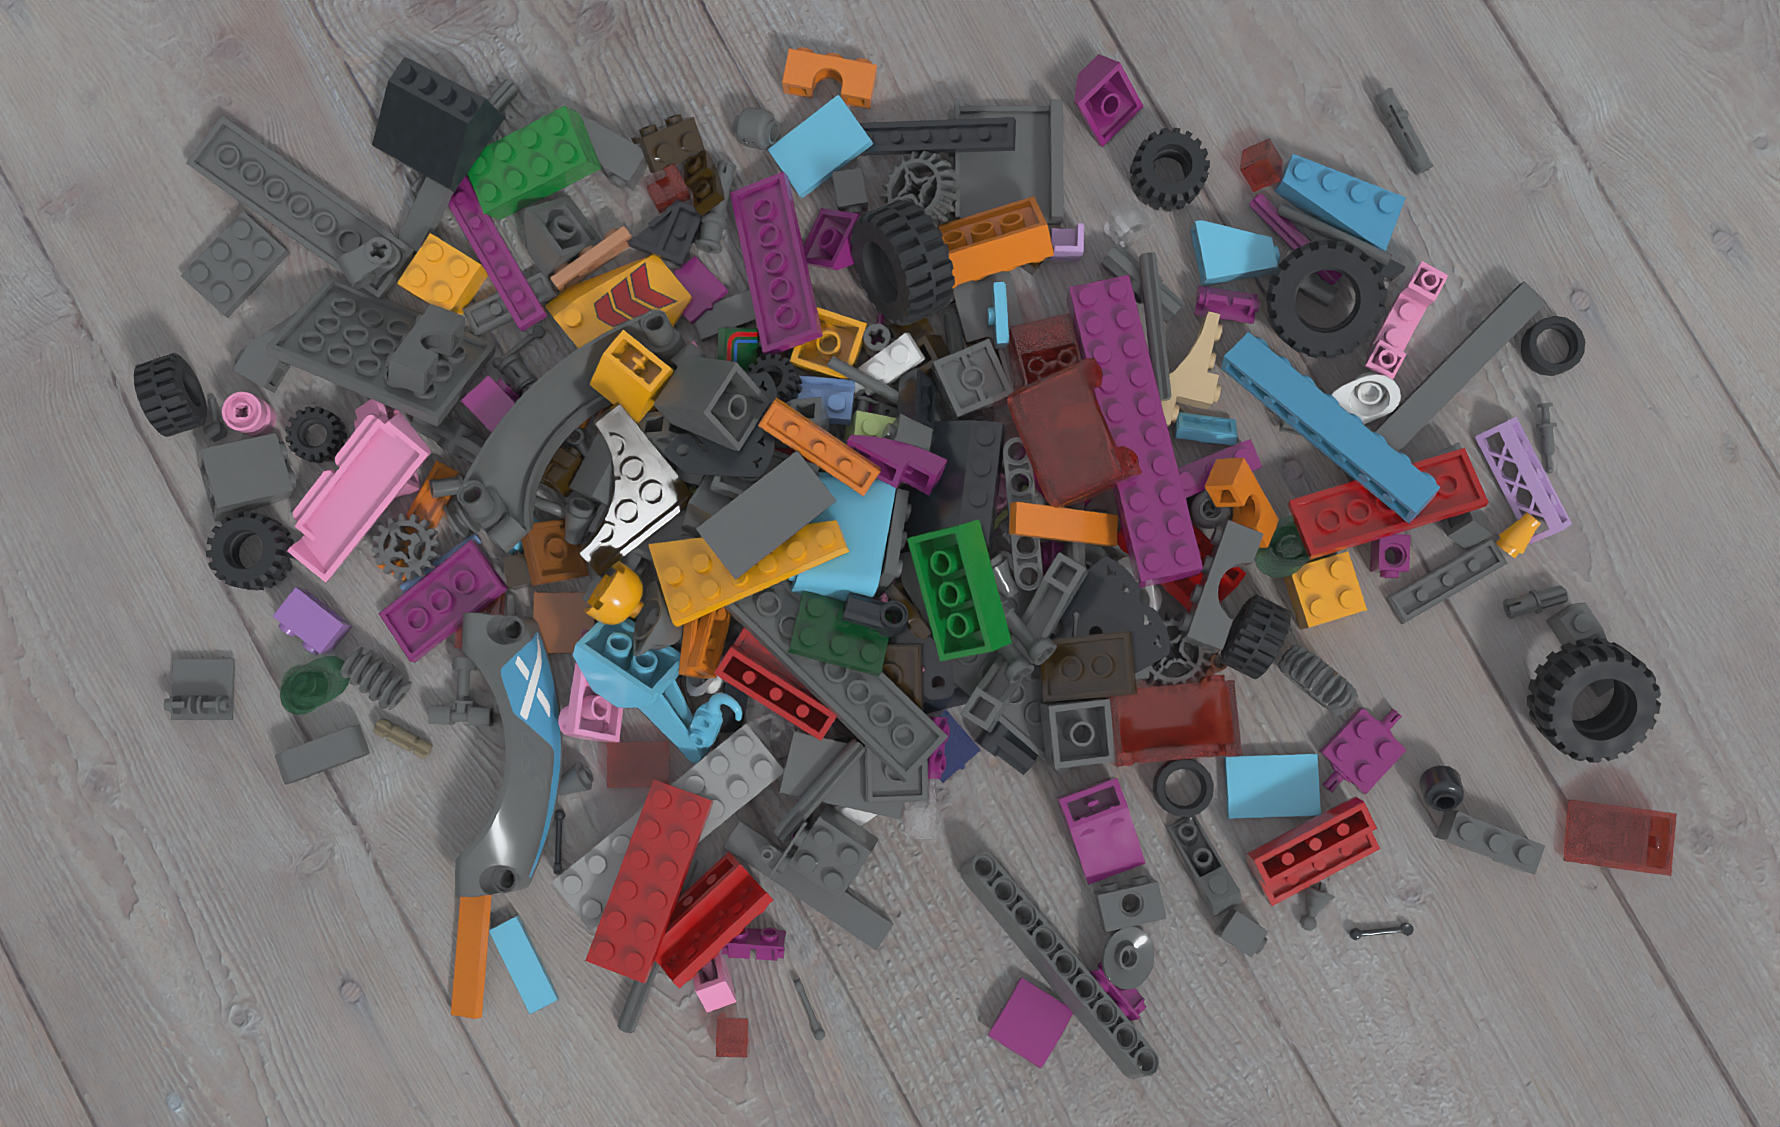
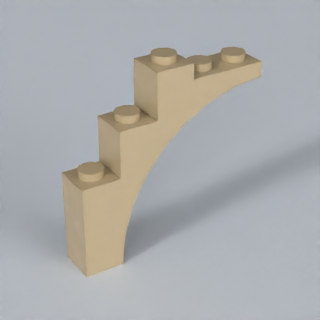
M1208 311L1204 316L1197 338L1186 358L1169 375L1172 396L1170 400L1161 402L1167 427L1171 423H1175L1178 417L1179 405H1175V402L1208 409L1213 402H1218L1221 392V385L1217 384L1219 375L1207 372L1208 370L1212 371L1214 367L1216 353H1212L1214 341H1219L1223 328L1222 324H1218L1220 318L1218 313ZM1063 400L1056 422V426L1060 430L1063 428H1086V424H1096L1092 403Z

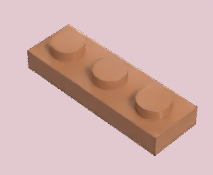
M622 226L620 229L614 228L604 235L603 241L596 246L590 245L584 248L579 253V258L572 263H564L559 266L554 272L555 275L550 277V279L562 293L568 287L580 283L628 249V242L632 236L625 226Z

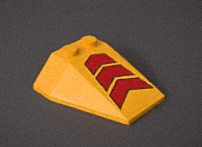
M650 255L570 286L546 304L545 307L579 349L607 331L654 309L664 311L672 327H674L692 300V296L659 257Z

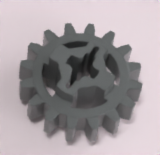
M399 514L398 522L394 518H387L389 524L387 528L381 525L378 526V529L382 532L381 537L373 536L372 540L379 543L378 547L371 549L372 553L380 555L375 561L376 565H386L383 573L390 575L394 572V578L399 580L403 578L404 573L406 579L410 581L414 580V573L421 577L426 576L425 567L435 568V565L431 562L432 557L440 558L441 556L439 553L434 552L435 547L442 545L440 541L433 540L438 531L435 529L427 530L430 522L424 519L419 523V516L414 514L411 515L409 520L407 515ZM413 527L420 532L409 535L404 528ZM405 541L411 543L408 546V553L402 551L405 548ZM425 547L424 555H423V557H421L423 548ZM404 559L405 563L410 567H399L394 562Z

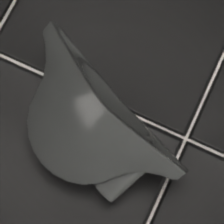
M657 581L650 583L643 600L644 605L637 616L633 633L634 656L637 657L645 654L649 649L661 650L675 644L683 633L684 625L676 627L672 623L661 585Z

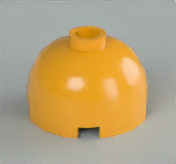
M620 561L612 566L616 572L611 577L605 574L595 587L587 601L592 607L584 609L586 614L604 624H619L624 622L629 616L634 619L644 605L640 601L643 595L642 581L632 569Z

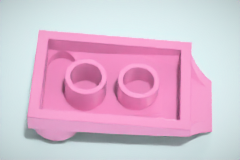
M581 629L580 639L588 632V630ZM576 662L569 706L562 709L558 718L560 730L563 734L570 737L619 743L623 708H617L592 691Z

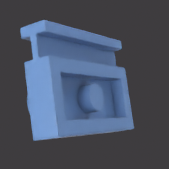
M799 376L802 384H800L802 391L797 393V399L822 397L830 418L829 424L851 425L855 381Z

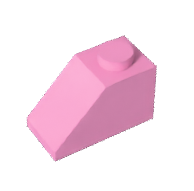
M721 949L718 955L708 961L693 977L695 991L707 1013L737 1002L732 978Z

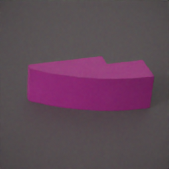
M850 435L846 444L882 468L876 477L894 488H897L901 481L927 495L931 494L940 481L947 463L946 459L927 450L886 438Z

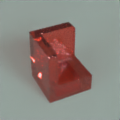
M1270 138L1242 151L1240 171L1253 192L1281 181L1283 161Z
M675 163L664 168L666 177L647 186V190L659 214L665 212L666 208L675 200L685 202L691 199Z
M721 1013L718 1015L716 1057H748L750 1039H748L749 1020L747 1018H726V1014Z

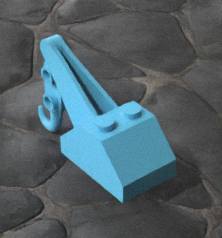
M629 618L615 625L604 624L598 621L575 644L573 657L592 691L617 708L638 707L678 747L689 761L693 763L701 761L709 752V747L715 742L723 722L720 710L721 704L729 706L734 711L737 721L742 719V710L738 702L733 697L724 693L714 694L708 702L702 704L696 710L693 717L675 681L679 675L681 653L668 646L661 650L649 649L641 656H634L633 633L635 622Z

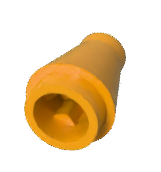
M1526 512L1520 519L1498 535L1500 538L1496 541V544L1510 556L1516 558L1519 553H1524L1541 522Z

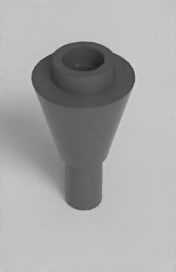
M576 762L561 775L559 795L591 790V782L594 781V777L590 768L587 765L583 766L580 762Z

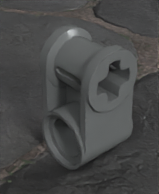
M374 237L358 248L343 254L337 260V263L352 288L361 289L397 267L401 261V253L387 239ZM383 249H385V250L383 251L385 257H383V258L381 259V257L383 256V254H382L381 251H382Z

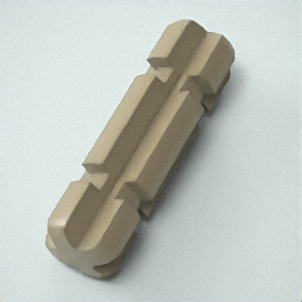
M379 719L373 729L375 734L382 738L388 737V741L407 751H413V754L420 758H426L433 747L430 742L424 739L419 740L417 735L398 725L393 726V723L386 719Z

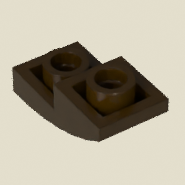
M704 150L698 156H692L683 166L684 183L693 191L694 209L703 216L725 200L724 191L710 153Z

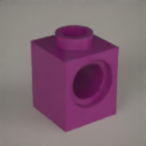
M1394 534L1371 541L1370 572H1380V578L1397 579L1399 574L1409 572L1411 535ZM1387 549L1392 550L1395 554V562L1393 564H1389L1385 560L1384 554Z

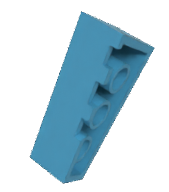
M1292 154L1284 165L1274 191L1305 214L1309 213L1319 221L1383 251L1387 249L1406 199L1404 196Z

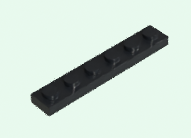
M1014 117L860 123L874 144L858 156L912 154V152L922 154L923 151H929L930 153L1015 151L1016 120Z

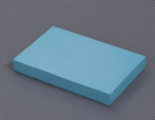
M838 94L771 146L768 151L781 170L788 176L790 183L799 196L804 198L830 178L832 172L839 171L874 143Z
M1318 754L1224 757L1227 818L1318 816L1321 814Z

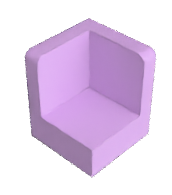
M1078 223L1076 229L1052 228L1050 238L1054 256H1050V261H1080L1084 252V223Z

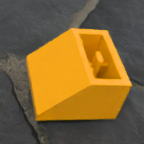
M622 330L603 353L589 385L612 404L619 402L638 424L651 409L674 374V371L626 331Z

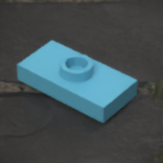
M994 282L991 288L992 307H987L988 325H993L995 349L1006 348L1009 343L1006 284L1004 282Z
M1179 412L1174 423L1175 438L1232 446L1236 445L1238 435L1235 419Z

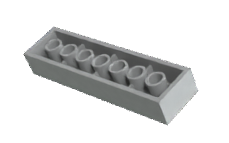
M746 723L672 783L671 786L714 801L701 834L700 842L783 774L784 765L751 724ZM642 809L552 881V884L590 931L600 923Z

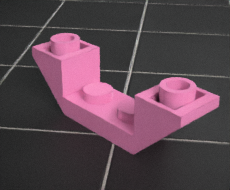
M1423 261L1419 263L1397 295L1372 341L1364 367L1377 374L1386 375L1392 380L1394 379L1406 356V353L1403 352L1426 308L1435 302L1449 275Z

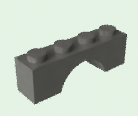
M1230 520L1223 523L1220 527H1215L1210 539V543L1213 544L1210 556L1206 555L1202 561L1203 569L1201 573H1203L1201 582L1200 584H1195L1189 601L1193 602L1190 613L1186 612L1179 626V630L1183 631L1180 640L1214 653L1223 650L1233 620L1227 616L1219 603L1218 586L1220 580L1230 568L1246 567L1254 562L1263 533Z

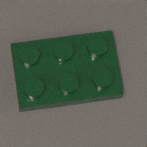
M803 591L788 653L879 677L882 672L889 637L880 635L875 629L841 620L844 601ZM885 614L886 620L892 624L893 615Z

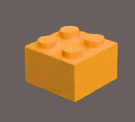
M430 233L397 284L407 293L428 306L433 304L463 315L462 309L468 307L488 277V274L481 264Z
M817 307L823 337L794 347L790 363L815 377L851 380L827 367V364L831 357L835 356L847 364L856 367L863 346V334L867 328V323Z
M1348 551L1281 572L1299 629L1313 627L1367 610Z

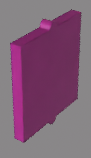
M696 256L689 260L681 269L674 270V276L692 296V300L682 313L691 324H694L708 310L712 311L713 305L729 292Z

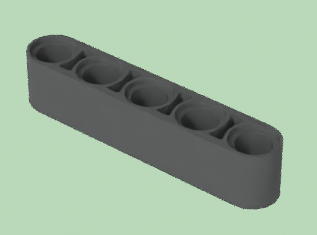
M1020 437L1011 438L1003 448L1009 524L1010 503L1036 504L1031 447L1027 440ZM1015 444L1023 446L1026 451L1025 457L1019 461L1011 459L1008 455L1009 447ZM1023 475L1027 478L1029 485L1025 491L1017 492L1011 487V480L1014 476ZM1010 535L1015 583L1023 590H1034L1043 579L1040 538L1029 537L1034 542V549L1030 554H1022L1017 550V541L1021 537L1027 536ZM1027 567L1034 569L1037 573L1036 582L1030 586L1022 584L1019 578L1021 570Z

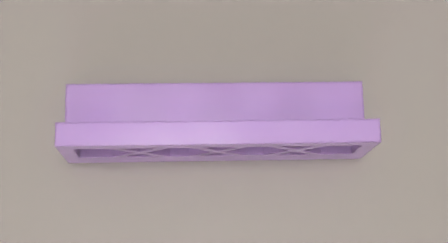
M1517 417L1475 436L1517 520L1526 511L1530 515L1534 514L1543 517L1549 527L1548 530L1536 535L1534 533L1529 542L1530 544L1563 531L1572 524ZM1499 432L1505 442L1502 453L1492 450L1486 438ZM1505 460L1516 464L1519 470L1516 480L1504 475L1502 467ZM1519 487L1530 491L1533 497L1530 507L1518 502L1516 494Z

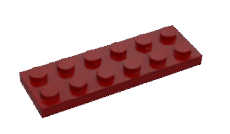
M1462 448L1412 463L1421 472L1430 474L1435 479L1436 484L1440 486V489L1428 505L1410 523L1406 522L1356 480L1289 500L1288 507L1309 560L1486 507L1489 501L1466 449Z
M653 779L587 954L586 962L641 983H647L714 801Z

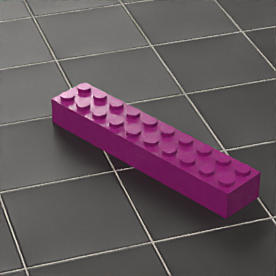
M1125 275L1069 287L1066 301L1096 424H1099L1100 440L1103 443L1102 448L1134 578L1139 588L1198 576L1203 566L1130 277Z

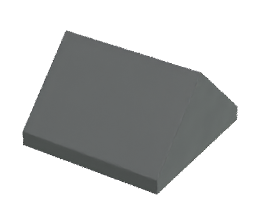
M598 433L569 488L609 507L613 491V464L607 443L603 435Z

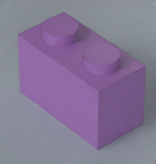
M298 587L294 588L273 615L280 622L278 627L283 632L292 637L297 635L304 641L301 645L314 655H318V653L330 655L353 627L308 590Z

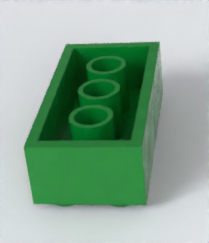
M563 106L486 146L468 171V175L483 214L502 220L602 168L581 115L567 106Z
M979 519L907 538L940 661L992 652L1011 644L1009 629Z

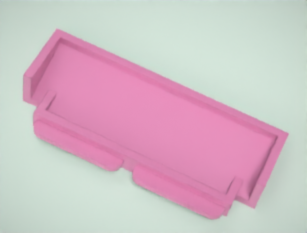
M399 413L390 420L385 414L381 417L376 414L366 416L335 456V463L340 468L336 472L332 469L325 470L293 511V517L298 521L294 527L301 531L304 536L293 544L287 552L324 582L331 579L432 452L402 413Z

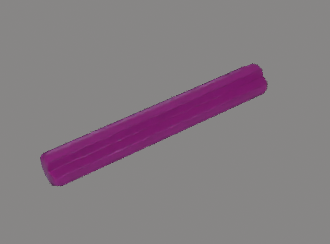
M1260 193L1251 200L1249 207L1292 250L1310 243L1288 219L1277 214L1278 209L1263 194ZM1334 270L1315 272L1322 280L1331 285H1334L1342 277V273Z

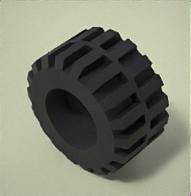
M1174 127L1172 132H1169L1168 128H1163L1159 134L1156 132L1151 133L1148 139H1144L1133 158L1130 167V173L1132 174L1130 178L1131 186H1136L1134 193L1137 197L1139 195L1143 196L1142 203L1145 205L1149 202L1154 204L1152 209L1159 210L1161 206H1164L1166 212L1172 211L1174 206H1176L1177 210L1184 208L1186 203L1190 204L1195 199L1208 178L1209 173L1207 171L1210 167V160H1205L1208 155L1207 149H1200L1202 141L1199 138L1195 141L1191 139L1193 133L1186 131L1185 135L1181 134V128ZM1160 158L1176 160L1184 169L1185 179L1179 182H1167L1161 179L1154 170L1153 162Z
M172 353L135 366L134 387L138 401L146 418L158 433L164 437H170L203 426L206 423L207 405L203 390L194 371L179 354Z
M245 511L244 514L239 512L233 513L232 519L228 517L220 520L222 523L221 527L214 526L212 532L215 535L213 538L208 537L206 543L211 545V550H206V557L212 558V562L208 563L211 570L217 571L215 576L219 580H224L225 584L241 589L259 591L264 590V587L272 588L276 586L275 580L283 581L286 578L283 572L285 570L291 571L293 565L289 564L290 558L295 559V557L287 552V550L294 544V540L287 537L291 533L287 528L281 527L282 523L278 520ZM257 534L263 544V554L255 566L246 569L240 561V547L245 539Z
M1254 594L1241 607L1230 627L1223 650H1221V663L1255 680L1261 677L1272 665L1286 639L1291 623V611Z

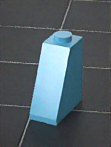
M1203 220L1195 221L1190 228L1201 286L1269 275L1274 272L1280 263V252L1278 247L1273 245L1272 237Z

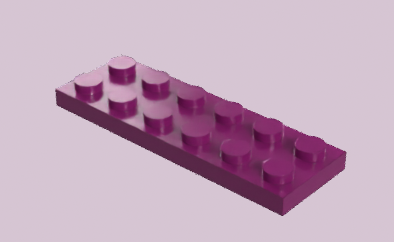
M782 171L731 192L730 195L763 353L765 355H774L823 337L788 176Z

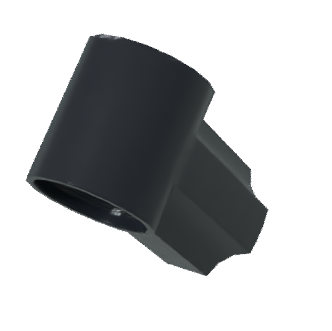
M849 592L843 606L841 620L875 629L880 635L891 637L896 635L905 625L908 619V611L903 603L899 601L883 602ZM885 614L893 615L897 620V624L889 623L885 618Z
M997 721L991 733L982 729L974 740L993 756H999L1022 775L1031 768L1039 756L999 721Z

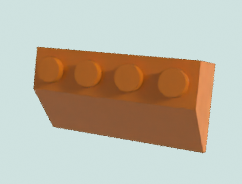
M1034 196L939 225L943 235L942 239L944 244L948 246V255L953 263L952 275L955 277V284L952 288L965 282L982 280L988 275L1001 271H1012L1018 266L1031 262H1041L1047 257L1054 256L1048 225Z

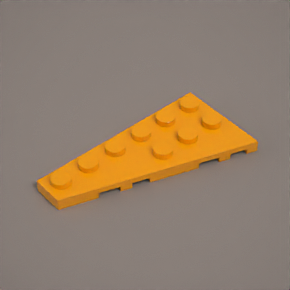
M837 520L811 523L804 526L735 580L702 537L648 544L672 623L676 627L850 552Z

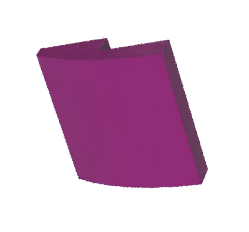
M1020 978L1005 1006L998 1013L987 1036L1038 1068H1042L1073 1013L1062 1002L1025 979Z

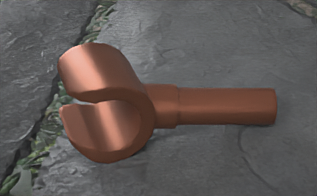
M1218 653L1208 658L1211 661V665L1206 666V676L1201 677L1198 684L1193 688L1196 692L1200 693L1215 673H1219L1227 668V665L1223 663L1220 665V668L1214 665L1213 660Z

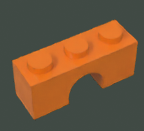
M799 47L797 50L789 48L782 80L783 92L785 94L813 99L815 87L820 81L834 79L842 86L841 98L846 105L871 109L877 79V65L863 58H857L854 61L843 59L841 55L836 53L822 55L804 47Z
M1245 458L1216 459L1204 486L1215 506L1233 507L1232 522L1263 533L1259 548H1268L1279 519Z

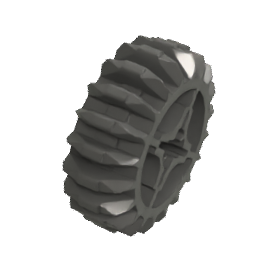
M923 151L922 154L912 152L911 158L902 156L901 165L893 163L895 171L893 174L885 173L890 180L887 184L881 185L887 191L886 194L881 196L882 201L887 204L898 200L913 202L915 205L921 206L925 210L926 215L932 217L936 228H939V220L948 222L947 212H955L952 202L960 200L954 192L961 188L959 183L955 181L958 175L952 170L951 164L943 160V157L940 155L932 154L929 151ZM923 172H934V175L931 177L926 176L922 178L920 176Z
M1166 611L1165 621L1163 620L1165 627L1179 629L1185 613L1179 612L1174 620L1173 612ZM1179 630L1177 635H1174L1170 640V647L1172 644H1175L1173 652L1178 658L1170 657L1169 660H1166L1167 658L1164 657L1155 663L1154 669L1151 665L1148 666L1150 678L1147 679L1145 685L1151 687L1155 681H1158L1156 687L1158 692H1163L1166 684L1169 693L1176 692V684H1178L1181 691H1187L1186 680L1191 685L1196 686L1198 680L1194 674L1200 677L1206 676L1207 673L1200 666L1211 665V661L1204 659L1203 656L1213 652L1193 645L1194 656L1193 661H1191L1190 657L1184 652L1185 641L1180 640L1183 631ZM1156 637V640L1153 644L1161 648L1162 645L1159 643L1160 638ZM1172 663L1188 669L1182 675L1174 678L1161 675Z
M1293 645L1282 655V659L1278 663V667L1284 676L1314 701L1335 715H1343L1346 710L1353 706L1354 701L1358 697L1357 691L1352 684L1330 667L1329 664L1301 645Z

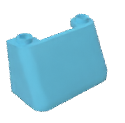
M818 472V478L837 501L808 524L837 520L850 552L788 578V580L793 581L791 592L802 594L803 591L844 602L849 592L872 598L880 580L896 488L876 478L865 495L862 496L828 472Z

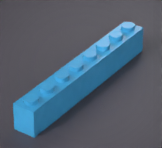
M1248 332L1224 355L1221 370L1406 522L1410 523L1435 497L1440 486L1436 484L1435 479L1430 474L1421 472L1412 465L1411 460L1405 454L1396 452L1391 448L1382 435L1370 431L1363 425L1362 420L1357 415L1348 413L1339 406L1335 397L1325 394L1318 389L1310 377L1297 372L1288 359L1275 354L1269 349L1268 344L1263 339L1254 337Z

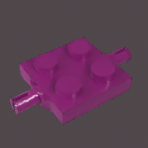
M1359 707L1318 751L1329 761L1334 770L1322 785L1329 792L1333 793L1337 786L1345 780L1354 785L1362 794L1366 795L1406 751L1390 731L1402 716L1391 708L1388 714L1379 721L1374 719L1364 708Z

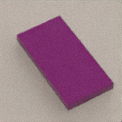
M470 540L378 614L408 660L416 663L462 626L463 613L480 612L504 593L508 587L475 540Z

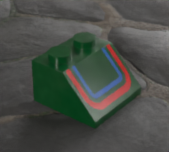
M729 326L718 328L717 359L737 362L744 371L751 372L748 367L749 364L752 362L756 366L758 364L756 359L760 357V353H763L758 328Z

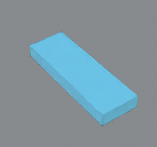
M519 915L489 930L529 1014L557 1001L559 996Z

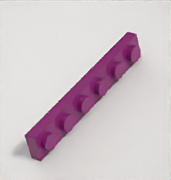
M466 174L453 193L448 206L516 325L523 332L548 317L493 219L491 216L483 214L473 185Z

